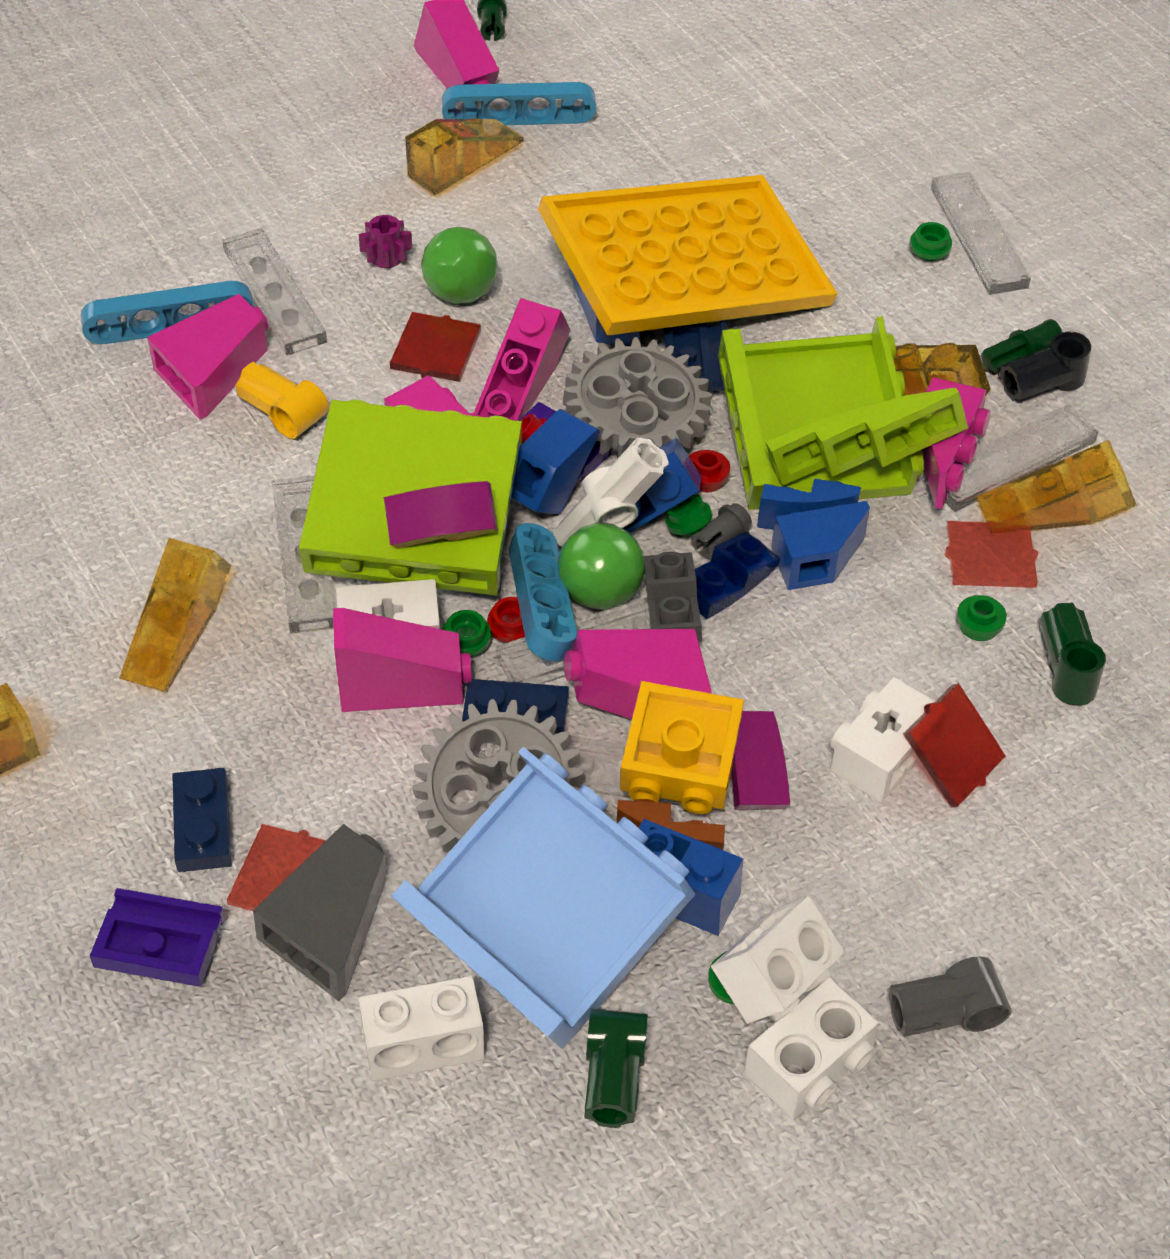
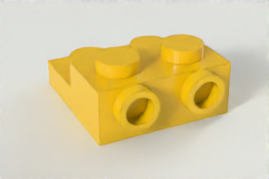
M641 681L620 768V790L627 791L633 800L649 799L658 802L660 798L680 801L681 806L685 810L695 814H707L712 811V808L724 810L744 699Z

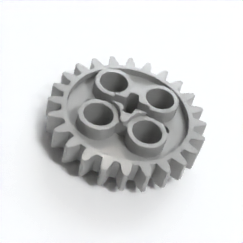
M634 337L631 346L625 347L623 342L617 338L615 339L614 349L610 350L603 343H599L597 355L586 350L583 353V362L574 361L572 363V373L566 374L563 405L566 406L565 411L601 430L596 441L601 442L599 453L602 455L613 448L617 449L618 459L636 438L650 439L658 448L677 438L683 447L690 449L693 437L701 438L704 425H708L711 410L712 393L707 392L709 380L700 378L701 367H688L689 355L687 354L678 358L673 357L674 346L670 345L663 351L657 350V341L652 340L648 347H641L638 337Z
M491 699L488 704L487 714L480 715L477 708L473 704H469L468 720L463 722L458 716L451 713L449 719L452 730L449 733L437 727L432 730L438 746H421L420 749L423 757L430 763L414 765L416 777L425 782L412 786V791L415 798L425 800L416 807L420 819L432 818L425 826L428 835L434 837L444 833L440 840V846L445 853L457 844L507 787L500 784L493 791L490 788L489 781L499 783L502 777H506L510 784L527 765L518 754L523 747L538 759L544 753L550 755L569 773L564 780L577 791L579 790V788L574 786L585 782L584 769L573 768V766L581 761L579 749L565 750L571 743L568 731L560 732L553 736L557 727L555 717L550 716L539 724L537 706L533 705L522 716L519 715L516 700H511L506 712H499L495 700ZM483 743H494L500 747L498 753L491 758L482 759L474 755L475 750ZM459 764H465L471 767L475 773L457 770L456 768ZM470 788L477 792L474 800L467 805H456L450 801L452 795L459 789Z

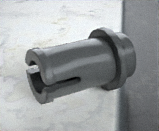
M740 504L723 505L718 510V516L699 532L693 534L691 537L694 548H697L703 542L706 543L711 539V542L698 553L705 559L712 560L719 551L736 537L744 538L749 533L752 519L747 510Z

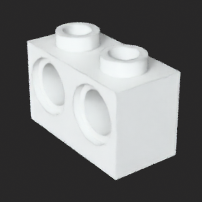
M807 896L771 911L713 963L711 968L747 1024L768 1016L771 1017L773 1022H777L788 1011L796 1007L801 1001L799 997L803 993L817 988L828 977H831L832 974L828 968L845 952L810 896Z
M473 976L358 997L371 1081L485 1059L483 1022Z
M828 977L802 999L793 1010L788 1011L748 1045L744 1074L794 1120L808 1107L812 1110H817L824 1105L836 1090V1082L848 1071L856 1075L870 1063L877 1051L873 1045L879 1022ZM830 1030L837 1031L846 1038L835 1039L829 1037L824 1032ZM798 1065L804 1068L807 1073L794 1074L787 1071L784 1066Z

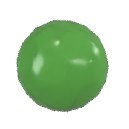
M452 227L433 236L424 249L421 267L423 279L433 294L446 302L464 304L478 300L490 290L496 279L498 261L496 251L487 237L471 228Z
M590 524L581 527L570 535L562 546L558 558L559 577L568 589L569 596L574 601L591 609L608 610L620 606L631 599L641 586L645 573L644 554L638 541L628 531L615 524Z

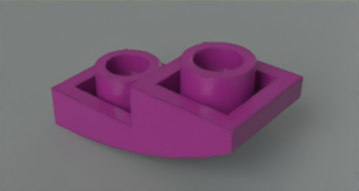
M488 481L437 486L384 497L390 545L397 549L442 538L453 542L497 531L491 483Z
M743 711L731 772L734 809H786L791 805L784 750L774 711Z

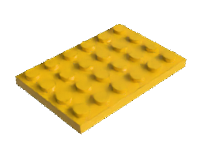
M764 175L542 196L538 207L539 213L607 336L832 306L838 295Z

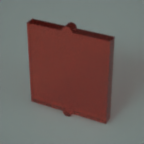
M412 312L390 360V369L419 374L421 378L429 375L430 377L460 382L481 332V324L454 320L449 315L438 317Z
M947 521L948 547L945 550V557L950 559L952 585L1037 587L1038 580L1035 561L1038 557V551L1033 549L1030 524Z
M959 683L951 685L935 702L925 704V712L903 733L951 808L958 807L976 787L985 786L986 777L1006 757Z
M262 824L227 898V904L253 911L326 840L311 837L306 830L296 833Z

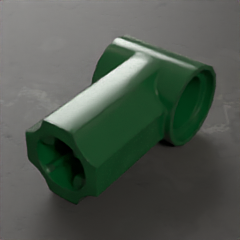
M1057 603L1049 611L1043 612L1040 619V627L1054 670L1052 691L1064 703L1075 706L1086 705L1092 702L1097 695L1106 663V654L1100 646L1094 643L1084 610L1076 608L1074 603Z
M593 1008L590 1010L586 1060L590 1061L584 1118L594 1121L598 1126L620 1128L622 1125L634 1123L639 1089L638 1072L639 1066L644 1065L648 1014Z

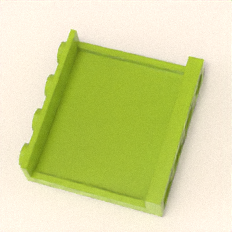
M883 316L876 317L872 333L743 344L740 329L722 330L718 360L748 510L760 508L764 484L791 487L795 490L811 492L814 478L839 481L844 484L861 487L859 499L912 494L918 476H922L924 471V459L921 450L885 467H882L877 459L873 458L833 477L827 468L824 467L783 486L776 476L765 443L767 440L811 422L857 407L904 396V376L901 371H896L893 361L896 355L895 339L893 334H887Z
M331 399L299 545L304 573L387 583L435 579L437 589L498 596L500 559L519 447L522 445V421L510 420L503 416H491L488 418L463 415L452 410L436 412L419 410L407 405L392 407L369 404L356 399L349 401ZM480 481L491 483L497 531L453 542L442 538L400 549L390 545L384 497L451 484Z

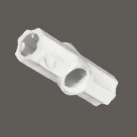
M636 438L612 466L602 467L588 474L582 482L585 495L553 531L557 544L562 547L570 535L581 527L590 524L608 523L623 528L632 523L638 516V509L635 503L663 474V470L669 465L664 450L654 445L650 439Z

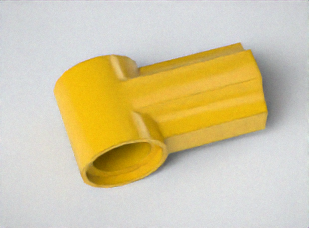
M255 362L248 364L242 369L241 376L235 384L237 396L268 414L274 427L289 439L297 438L329 412V403L325 394L313 382L302 380L299 384H295L264 364L258 365Z

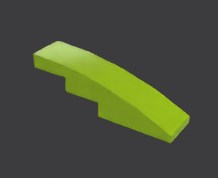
M955 387L906 395L857 407L811 422L767 440L765 443L776 476L784 486L824 467L827 468L832 477L873 458H876L880 465L885 467L968 429L960 392Z

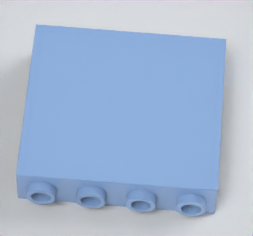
M523 747L518 754L527 765L417 889L405 879L391 897L546 1036L563 1049L590 1018L591 1008H599L696 894L685 880L689 870L666 850H663L659 856L655 855L644 846L648 837L635 824L625 817L616 823L604 813L608 805L593 790L583 784L577 791L564 780L569 773L547 753H544L538 759Z

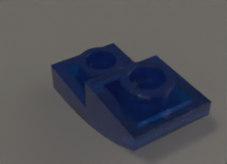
M744 532L715 546L710 562L695 568L699 613L705 619H708L738 601L762 582L779 565L781 558L749 532Z

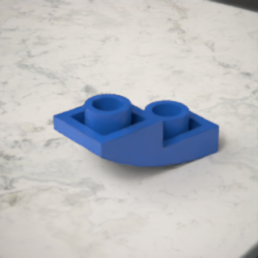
M814 478L811 492L795 490L791 487L764 484L757 527L774 530L775 516L857 503L861 487L844 484L839 481H827Z

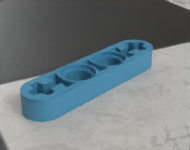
M582 82L455 85L446 89L442 95L443 118L454 126L578 124L592 119L597 109L594 90L591 86ZM534 98H544L548 100L549 105L544 109L536 110L531 108L528 103ZM494 99H504L510 103L508 108L501 111L493 110L488 106ZM556 99H561V107L557 108ZM582 99L581 106H574L575 100ZM477 101H481L482 109H477ZM456 102H463L464 109H456Z
M225 281L100 299L89 302L83 307L81 311L82 332L87 340L96 344L143 339L208 309L209 303L214 302V305L237 294H240L252 307H254L249 287L239 281ZM186 304H196L201 307L198 312L191 315H185L178 311ZM143 310H151L157 313L156 317L149 321H140L134 318L138 312ZM125 315L126 322H121L120 316ZM97 320H105L106 324L98 325Z
M523 523L515 530L509 545V556L528 648L540 658L549 661L564 660L566 651L571 650L577 635V629L568 589L559 577L558 558L560 553L554 534L543 526L534 523Z

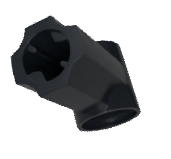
M1061 332L1054 336L1049 348L1001 365L1000 377L1004 385V391L1014 401L1028 398L1052 388L1061 391H1072L1080 388L1085 382L1091 353L1089 339L1077 332Z

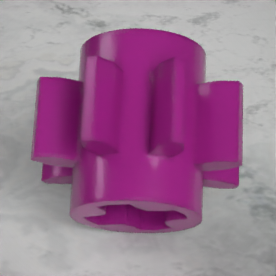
M379 215L372 218L370 222L365 223V233L358 234L360 252L366 253L368 263L372 262L380 268H392L399 265L401 261H406V250L412 249L411 231H404V221H399L391 215Z

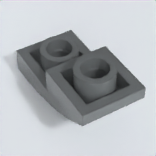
M663 552L659 555L644 556L650 629H695L698 642H702V625L697 600V584L692 552Z

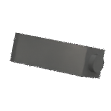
M343 824L253 910L257 940L338 1001L347 994L386 883L385 853L381 846L369 835H359Z

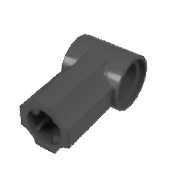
M982 956L961 960L952 965L943 975L891 985L888 995L894 1024L897 1031H900L904 1037L957 1025H963L964 1029L971 1032L985 1031L1002 1024L1011 1015V1007L993 963L988 957Z

